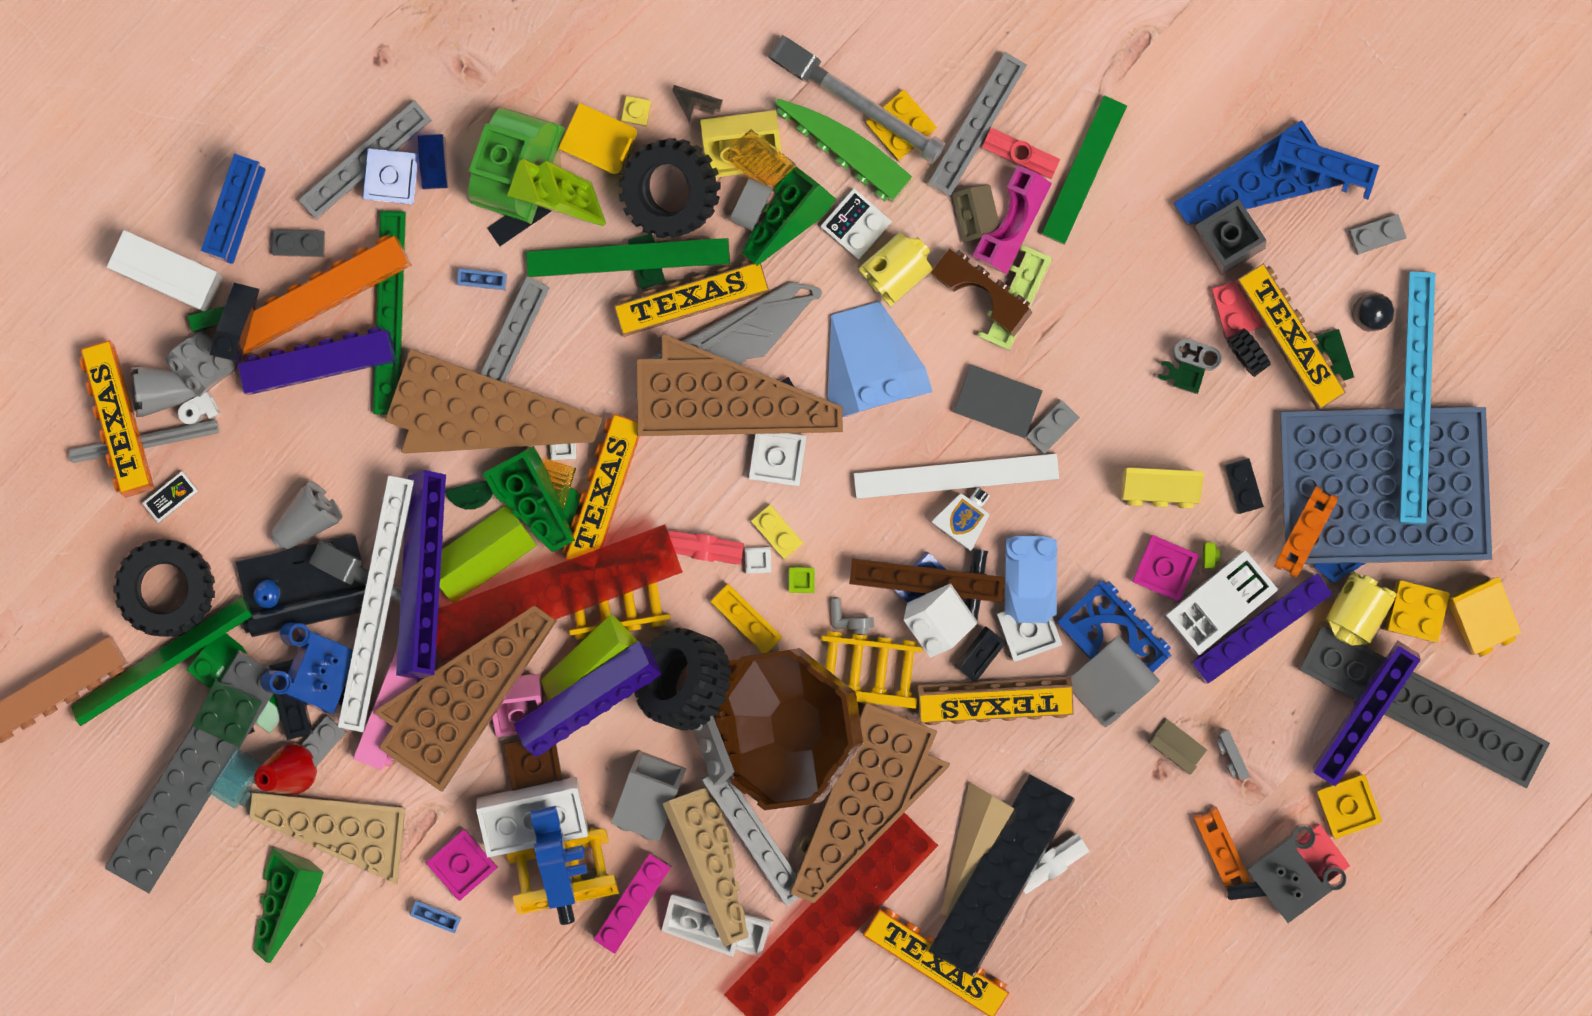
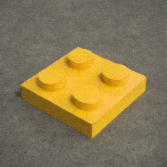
M902 90L883 107L927 137L937 129V126L905 90ZM870 118L866 121V125L898 161L915 148Z
M1365 774L1339 782L1336 787L1331 785L1316 791L1334 840L1383 822Z

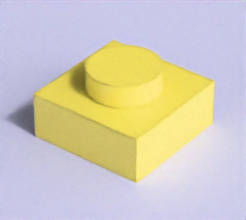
M626 96L621 121L647 127L651 100Z

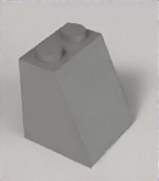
M639 751L629 772L611 824L616 825L623 831H632L640 834L647 840L659 841L668 820L663 803L676 798L687 768Z

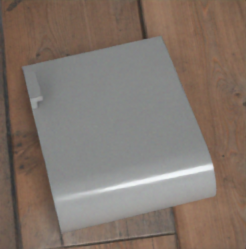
M1119 635L1071 676L1073 693L1105 728L1117 720L1160 682Z

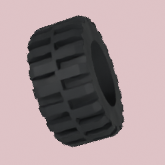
M668 138L644 145L639 148L638 152L633 153L628 158L629 163L624 165L621 171L624 177L619 179L618 187L623 188V193L619 194L620 202L625 201L627 207L623 209L626 216L631 214L634 218L631 222L636 227L642 226L644 233L648 235L654 233L658 238L679 237L700 228L714 214L715 210L713 207L718 205L720 199L717 196V191L721 190V182H716L715 176L719 175L717 167H711L710 162L713 160L709 155L704 156L701 153L703 150L698 145L692 146L690 141L684 139ZM664 164H671L679 168L689 182V200L684 208L676 212L662 209L654 201L650 192L651 175L657 167Z
M157 539L142 543L140 547L132 549L127 558H123L120 563L122 565L120 570L116 571L114 578H117L116 586L113 585V593H116L117 600H115L117 608L121 609L122 617L129 621L132 627L145 632L144 634L172 637L184 632L186 633L204 620L205 614L212 607L210 605L212 598H215V591H213L215 579L211 575L209 563L202 558L203 555L199 551L182 542ZM160 564H170L179 568L184 573L188 582V594L185 601L180 607L170 612L153 610L145 603L141 593V584L145 574L151 568Z
M673 628L659 634V638L656 637L649 643L648 649L652 651L661 675L634 692L635 697L639 698L636 701L644 715L655 722L683 731L697 729L700 725L709 722L711 716H716L720 711L718 709L719 706L724 704L726 700L725 694L730 688L728 679L731 677V669L728 667L730 664L728 656L725 654L724 648L716 640L686 628ZM688 664L686 681L682 689L677 693L679 676Z

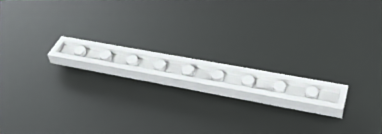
M388 475L338 724L339 728L364 732L414 480Z

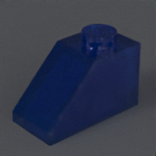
M443 134L417 135L422 189L448 188L445 136Z

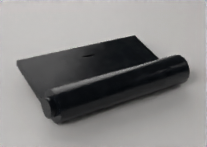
M356 535L327 541L361 559ZM318 543L236 562L243 596L252 614L249 619L243 622L245 633H250L252 637L281 631L285 624L291 622L309 625L361 613L366 586L355 580L352 585L311 565L309 560ZM267 579L273 580L280 588V598L272 608L258 606L253 597L256 586Z

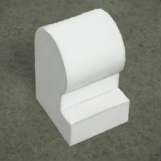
M206 392L201 397L197 396L185 402L178 410L179 419L185 424L199 423L206 415L209 419H215L222 415L211 392Z

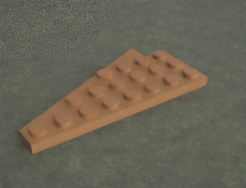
M662 335V359H636L638 436L843 432L842 406L668 335Z
M410 349L385 422L409 430L401 453L409 454L595 442L603 417Z
M533 606L437 669L435 675L425 677L378 708L374 714L393 726L379 749L443 792L557 620L537 606Z
M865 702L860 715L864 744L829 792L790 890L791 895L815 903L949 768L950 763L928 755L937 730Z

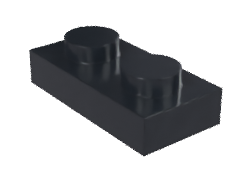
M1250 458L1224 465L1238 514L1263 508V502Z
M985 626L956 663L955 667L972 681L977 682L1007 642Z

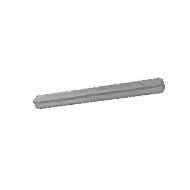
M211 420L143 434L140 437L145 449L219 433V425L217 420ZM100 443L69 450V458L71 463H78L106 457L109 451L107 444Z

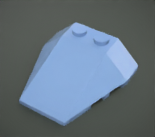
M880 301L831 315L828 399L830 402L842 406L843 418L903 399L932 393L926 367Z

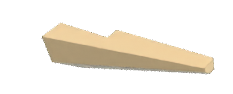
M971 782L967 789L941 914L945 917L949 916L982 856L989 852L1014 811L1013 807Z

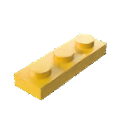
M729 583L710 601L762 653H768L783 638Z

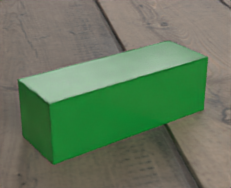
M225 306L188 316L192 332L195 333L217 327Z

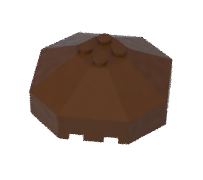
M801 648L741 657L736 664L737 668L728 679L730 688L729 691H726V700L724 704L719 706L718 709L720 711L716 716H713L734 769L733 775L735 778H731V784L743 794H748L758 802L757 805L763 810L822 802L864 744L856 692Z

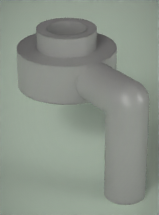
M841 598L831 599L833 628L854 629V634L869 633V628H874V617L842 619Z

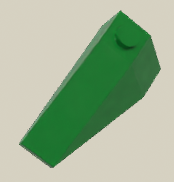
M794 164L790 166L777 182L773 190L776 194L771 204H766L763 209L765 216L761 224L754 227L742 251V254L757 266L820 220L836 201L833 195Z
M534 446L482 473L494 496L500 502L503 501L513 511L512 514L517 519L520 518L551 552L575 541L547 469Z
M225 633L208 644L188 667L187 671L208 688H211L215 679L221 680L238 650L246 655L247 652L240 643ZM274 694L256 721V724L268 733H271L282 719L278 701Z
M272 848L264 871L263 880H267L266 894L261 895L260 903L263 904V915L257 921L253 949L266 963H271L316 896L324 874L310 860L278 848Z

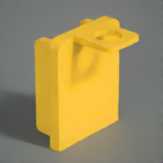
M579 103L558 149L613 175H617L621 172L638 133L634 127Z

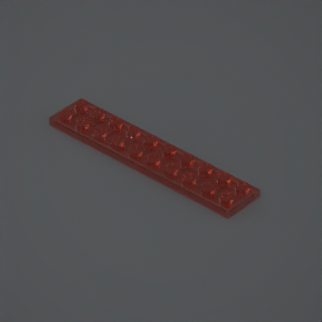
M664 524L438 608L436 647L442 662L459 656L533 606H537L554 619H559L683 573L666 525Z
M904 812L815 903H811L724 995L745 1016H775L939 845Z

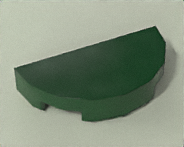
M486 480L445 490L448 499L455 506L465 510H476L484 506L493 495Z

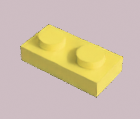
M771 504L751 520L784 560L803 544L802 540Z

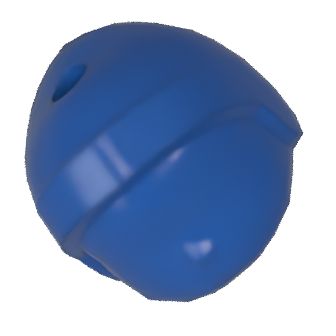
M264 580L256 586L253 594L256 604L264 608H272L277 604L280 598V588L273 580Z

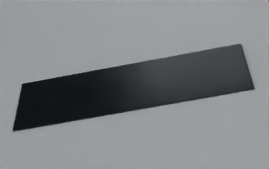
M538 206L532 224L504 216L487 229L497 244L502 246L552 211Z

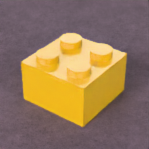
M1401 580L1396 581L1393 592L1397 595L1388 611L1384 630L1438 643L1450 593Z

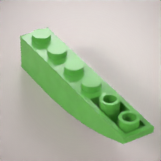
M777 99L775 102V106L778 108L776 110L778 115L786 121L789 118L798 124L795 128L805 137H808L810 134L817 140L815 145L825 153L828 151L832 152L836 156L835 161L844 169L850 167L855 171L854 177L865 186L868 183L876 189L874 193L884 202L887 199L893 202L911 181L912 176L874 144L850 128L806 107L781 99Z

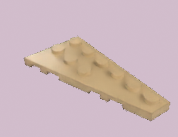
M706 787L663 803L723 946L725 947L748 937L743 907L738 902L737 891L740 890L739 882L735 881L733 869L736 868L730 829L725 826L724 813Z
M252 793L250 819L309 844L347 863L360 867L367 872L389 880L396 885L398 884L406 808Z

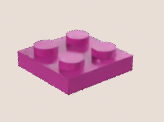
M1151 535L1132 582L1180 602L1199 554Z
M466 829L461 831L426 862L458 901H461L498 868L490 857L487 858L486 852Z

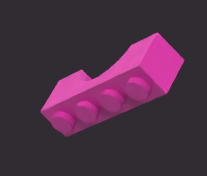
M1018 165L1007 186L1010 198L1007 216L998 229L991 233L983 234L973 257L987 267L1007 274L1052 183L1037 172Z
M650 852L594 938V941L615 954L672 866Z

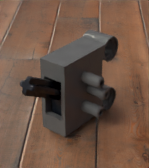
M1298 824L1292 829L1289 836L1246 867L1256 882L1228 885L1227 897L1229 900L1267 896L1286 922L1289 923L1332 890L1342 889L1347 881L1346 874L1339 866L1329 865L1323 870L1322 879L1320 880L1297 850V848H1310L1315 842V834L1308 825ZM1301 830H1307L1310 833V838L1305 843H1300L1296 840V835ZM1332 871H1337L1341 874V879L1336 884H1331L1327 881V876Z

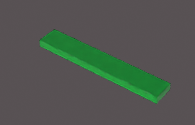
M1104 95L1041 235L1065 245L1127 105Z

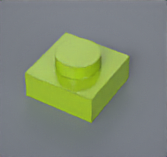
M1203 543V569H1215V564L1220 563V548H1216V543Z
M789 567V593H815V568Z

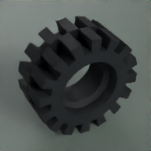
M1245 328L1227 340L1236 358L1253 377L1271 365L1264 350Z

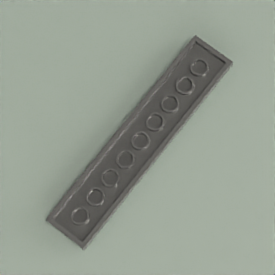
M1321 625L1299 671L1358 700L1386 657L1363 645L1350 646L1335 638L1332 629ZM1412 672L1384 714L1524 788L1528 787L1550 745V742L1415 672Z
M238 650L220 681L262 700L241 743L242 745L274 693L266 692L261 686L263 674L272 669ZM275 676L272 682L273 687L276 689L280 683L278 676ZM191 726L108 860L105 869L150 894L240 747Z

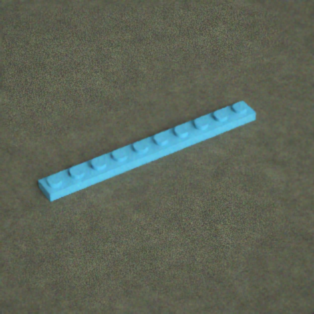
M1409 272L1399 524L1426 525L1435 298V273Z

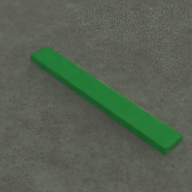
M380 211L379 239L386 235H389L390 238L395 236L399 239L404 251L406 212ZM404 270L378 283L376 328L382 327L383 331L391 332L397 362L375 366L374 415L388 414L401 377Z
M729 238L526 252L529 278L730 264Z
M241 597L71 706L75 721L80 726L84 725L249 619L252 614L246 600Z

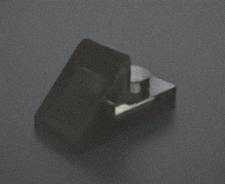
M676 85L673 86V94L689 124L691 123L696 106L700 107L699 111L714 115L715 111L721 112L722 99Z

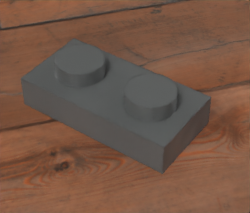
M273 230L272 255L325 257V231Z

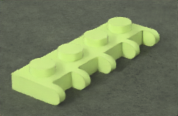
M1021 245L1019 250L1026 254L1019 268L1011 265L1009 269L1016 273L1008 292L1015 298L1018 294L1030 303L1028 306L1030 308L1052 262V257ZM988 311L987 316L991 318L992 311ZM993 322L988 335L979 331L977 336L1010 351L1017 334L1013 337Z

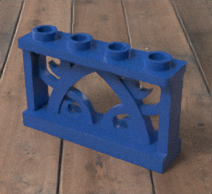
M234 153L201 251L209 254L210 257L230 264L235 262L266 169L260 166V162Z
M1103 580L1098 582L1056 621L1090 660L1099 653L1098 649L1103 642L1104 635L1101 623H1115L1127 626L1129 647L1136 655H1149L1144 653L1143 647L1145 645L1152 646L1155 649L1156 657L1152 662L1144 663L1152 672L1172 656L1169 653L1171 647L1162 637L1158 640L1151 633L1154 630L1153 627L1144 618L1140 621L1133 614L1136 609L1127 600L1122 602L1116 594L1119 591L1110 581L1104 583ZM1099 595L1107 597L1110 602L1109 608H1102L1100 602L1098 611L1101 615L1095 616L1092 610L1093 599ZM1086 604L1090 617L1073 624L1069 619ZM1117 606L1127 617L1113 615ZM1091 625H1095L1098 631V637L1095 640H1090L1087 636L1089 631L1094 632ZM1137 628L1146 638L1138 641Z

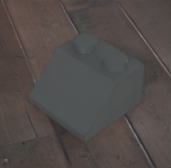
M1239 199L1196 225V229L1209 256L1222 275L1266 248V238Z

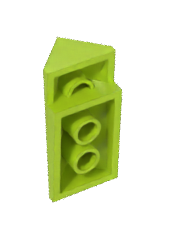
M525 159L519 161L507 196L600 226L607 224L592 182L548 161L539 166Z
M507 505L442 549L440 588L453 604L538 546L519 518L517 519L512 514L513 511Z
M613 614L608 616L541 679L547 701L638 642Z

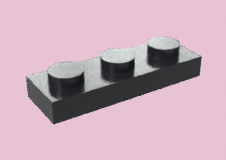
M294 659L269 665L272 670L283 671L288 674ZM276 694L286 739L291 740L313 734L307 705L285 695Z

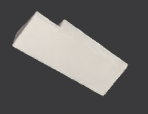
M672 894L662 931L734 957L736 950L761 958L774 921L744 913L748 937L724 947L705 902L679 894Z

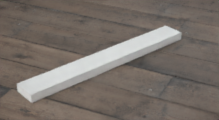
M1057 454L854 473L856 499L1059 479Z

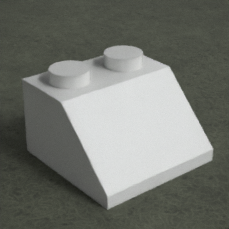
M951 583L908 602L904 615L905 623L930 658L952 649L977 624V620Z

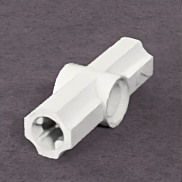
M1078 833L1072 835L1057 847H1052L1045 852L1024 889L1025 894L1039 887L1045 881L1054 879L1068 869L1067 866L1090 852Z

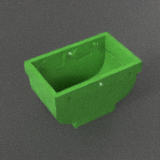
M499 108L494 113L490 124L485 123L468 171L472 173L468 187V196L472 200L471 204L532 224L538 206L509 197L507 194L520 160L525 159L537 166L545 161L553 164L565 128L517 111Z

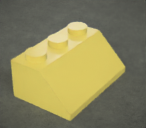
M776 110L700 120L704 153L711 157L713 161L710 162L712 168L717 167L719 173L715 177L783 169Z
M1125 468L1122 475L1121 500L1127 501L1128 506H1143L1144 501L1153 502V507H1168V503H1178V508L1194 509V504H1199L1201 500L1204 471Z

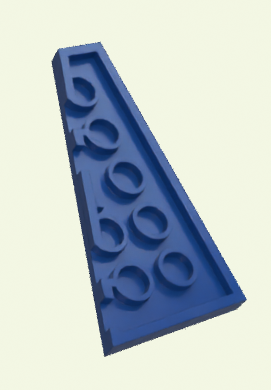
M1301 120L1175 202L1174 206L1185 223L1190 225L1202 222L1238 199L1245 209L1248 210L1343 185V182L1325 176L1323 184L1320 185L1317 184L1319 174L1300 169L1298 177L1293 176L1295 166L1280 161L1276 170L1271 169L1282 134L1318 145Z

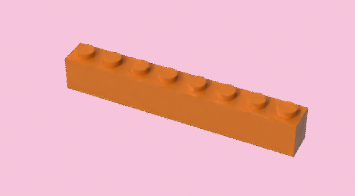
M386 235L376 241V246L370 249L364 247L353 254L354 258L345 261V259L337 261L331 265L332 269L324 274L322 271L310 276L308 278L310 281L301 286L300 283L295 284L286 290L287 294L279 298L276 295L264 301L265 306L257 310L256 308L254 309L242 357L412 266L399 239L395 236L390 238L389 235Z

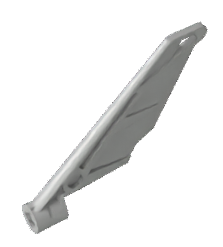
M789 282L683 340V342L742 366L747 359L764 357L811 301L821 297L822 291L818 287ZM801 289L812 291L813 296L792 299ZM655 353L653 359H662V353Z

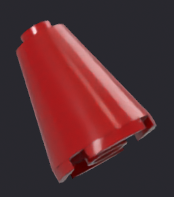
M296 743L280 746L256 770L254 775L255 784L260 790L293 795L303 793L310 789L316 779L317 767H314L312 760L314 757L304 746Z

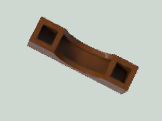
M949 249L932 270L931 274L953 292L968 286L979 287L987 291L993 301L992 320L1014 337L1032 314L1031 309L1028 307L1030 303L1019 294L1016 298L1008 292L1010 288L999 279L996 283L988 277L990 273L982 266L977 265L975 268L968 263L970 258L963 252L957 250L955 253Z

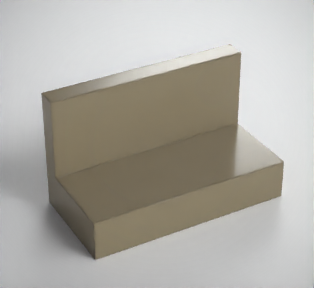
M990 185L970 187L952 193L964 243L981 239L984 233H991L1000 227Z
M1168 719L1164 721L1148 742L1190 775L1197 768L1196 764L1207 751L1205 747Z

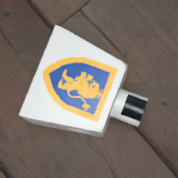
M979 487L970 498L960 493L931 523L968 551H971L990 515L982 509L990 495Z

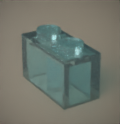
M236 749L209 793L234 809H237L240 805L244 807L252 795L249 793V790L255 784V772L263 763L243 750Z

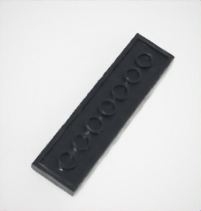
M1031 774L1028 776L1011 806L1014 808V811L989 852L982 856L928 950L930 954L972 977L976 975L1075 801L1074 797Z

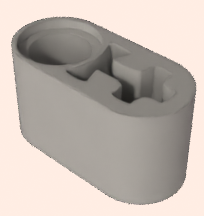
M750 177L729 221L753 231L773 188Z
M1189 339L1180 340L1172 349L1173 358L1177 362L1205 369V371L1214 370L1222 361V355L1217 348ZM1187 345V349L1190 352L1196 353L1197 348L1201 349V351L1197 355L1196 362H1194V355L1188 354L1183 358L1181 357L1182 352L1178 351V349ZM1210 352L1214 354L1216 361L1213 366L1204 364L1202 359L1204 353Z

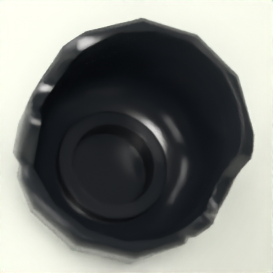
M1370 293L1361 296L1353 305L1352 316L1355 324L1362 330L1367 332L1380 331L1387 328L1393 321L1394 307L1392 301L1387 296H1384V294Z

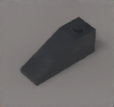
M234 282L216 328L210 355L241 363L259 293L258 288Z

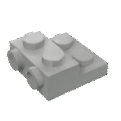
M204 330L191 339L188 338L171 350L165 359L170 368L178 373L186 382L187 387L199 397L233 373L237 368L233 361L210 355L213 339Z

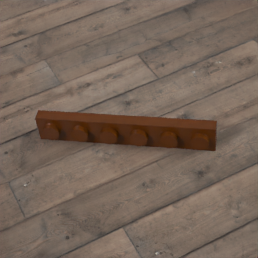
M852 559L849 584L928 594L951 583L958 595L963 599L1002 603L1005 577Z

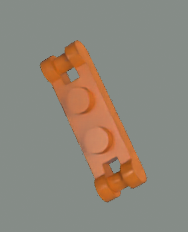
M1317 486L1313 490L1274 564L1275 568L1279 570L1283 568L1290 572V576L1294 578L1298 577L1339 497L1333 494L1329 496L1323 493V489ZM1317 501L1326 505L1323 512L1314 507ZM1289 553L1298 558L1296 563L1287 560Z
M1214 807L1209 809V813L1202 816L1198 814L1193 819L1227 892V886L1233 885L1230 879L1239 876L1241 879L1239 884L1250 883L1251 881L1218 808ZM1215 822L1217 829L1209 832L1206 825Z

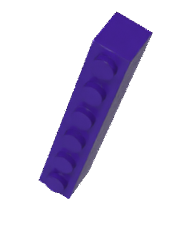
M382 327L367 330V335L358 336V333L343 335V340L336 342L333 341V338L318 341L319 346L309 348L308 344L293 347L294 351L284 353V350L269 352V357L260 359L259 355L244 358V363L238 364L244 394L253 395L397 362L391 332L383 331Z
M1318 573L1311 575L1190 664L1205 684L1212 682L1332 595V592Z
M1397 640L1314 764L1313 771L1316 775L1336 787L1420 662L1419 653Z
M640 641L636 642L516 722L514 726L523 747L537 757L547 752L549 748L561 740L568 738L576 730L588 725L602 713L609 711L623 699L630 697L641 687L651 683L661 675L652 651Z

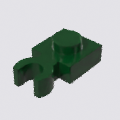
M1169 361L1161 362L1162 366L1168 367L1169 374L1166 376L1158 374L1157 378L1159 380L1167 381L1173 379L1175 380L1174 388L1198 394L1205 369L1180 362L1177 369Z

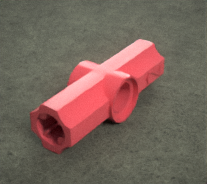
M993 128L990 129L982 146V149L1007 159L1016 166L1019 165L1037 172L1048 179H1052L1060 162L1059 158L1031 146L1028 142L1017 140ZM1020 147L1026 149L1028 157L1025 160L1017 159L1014 155L1015 149Z
M668 531L665 552L691 556L692 559L709 562H714L715 560L741 565L744 543L722 540L716 536L699 533L693 535L679 531Z

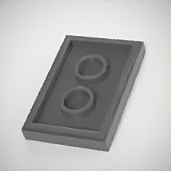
M971 364L953 413L1025 439L1043 390Z

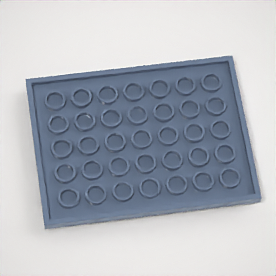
M1486 407L1430 408L1426 525L1399 524L1404 409L1281 412L1285 544L1313 490L1317 486L1323 489V493L1329 496L1333 494L1339 497L1304 564L1492 560ZM1319 501L1314 505L1315 508L1322 512L1326 506ZM1290 553L1287 557V560L1296 563L1298 559Z

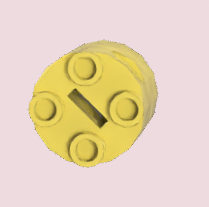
M899 232L860 266L858 270L867 279L870 287L876 293L879 292L883 300L891 307L933 270L927 261V255L931 251L919 237L907 238Z
M1353 571L1325 620L1329 623L1334 637L1350 646L1370 644L1397 594L1386 587L1381 588L1377 586L1378 582L1367 575L1362 576Z

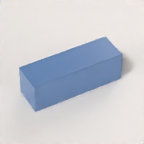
M468 269L458 270V286L506 291L507 274Z
M419 900L415 901L410 914L414 918L452 933H456L462 918Z

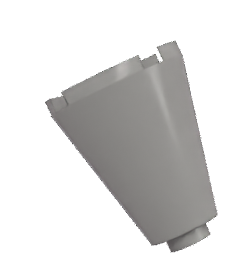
M131 367V376H134L132 394L134 409L137 411L136 417H144L183 404L197 397V394L187 387L186 382L174 371Z
M312 481L304 484L272 529V541L279 548L290 549L336 525L342 519L341 510L333 499L329 502L324 496L327 492L318 484Z

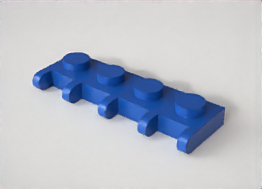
M1282 134L1271 169L1276 170L1280 161L1295 166L1293 172L1295 177H1298L1300 169L1319 174L1317 184L1320 185L1323 184L1325 176L1344 182L1341 191L1345 193L1348 190L1349 184L1364 188L1363 198L1368 200L1380 165Z

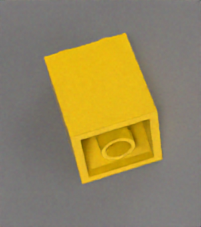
M1499 577L1489 578L1449 597L1447 606L1471 655L1477 653L1479 657L1487 655L1494 651L1492 646L1499 643L1502 646L1508 645L1516 641L1515 636L1521 633Z

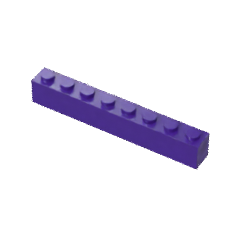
M427 470L408 475V479L414 480L405 524L396 676L413 679L435 675L446 474Z

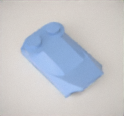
M1015 536L1006 538L1005 615H1010L1016 623H1047L1052 616L1057 614V539L1045 536Z

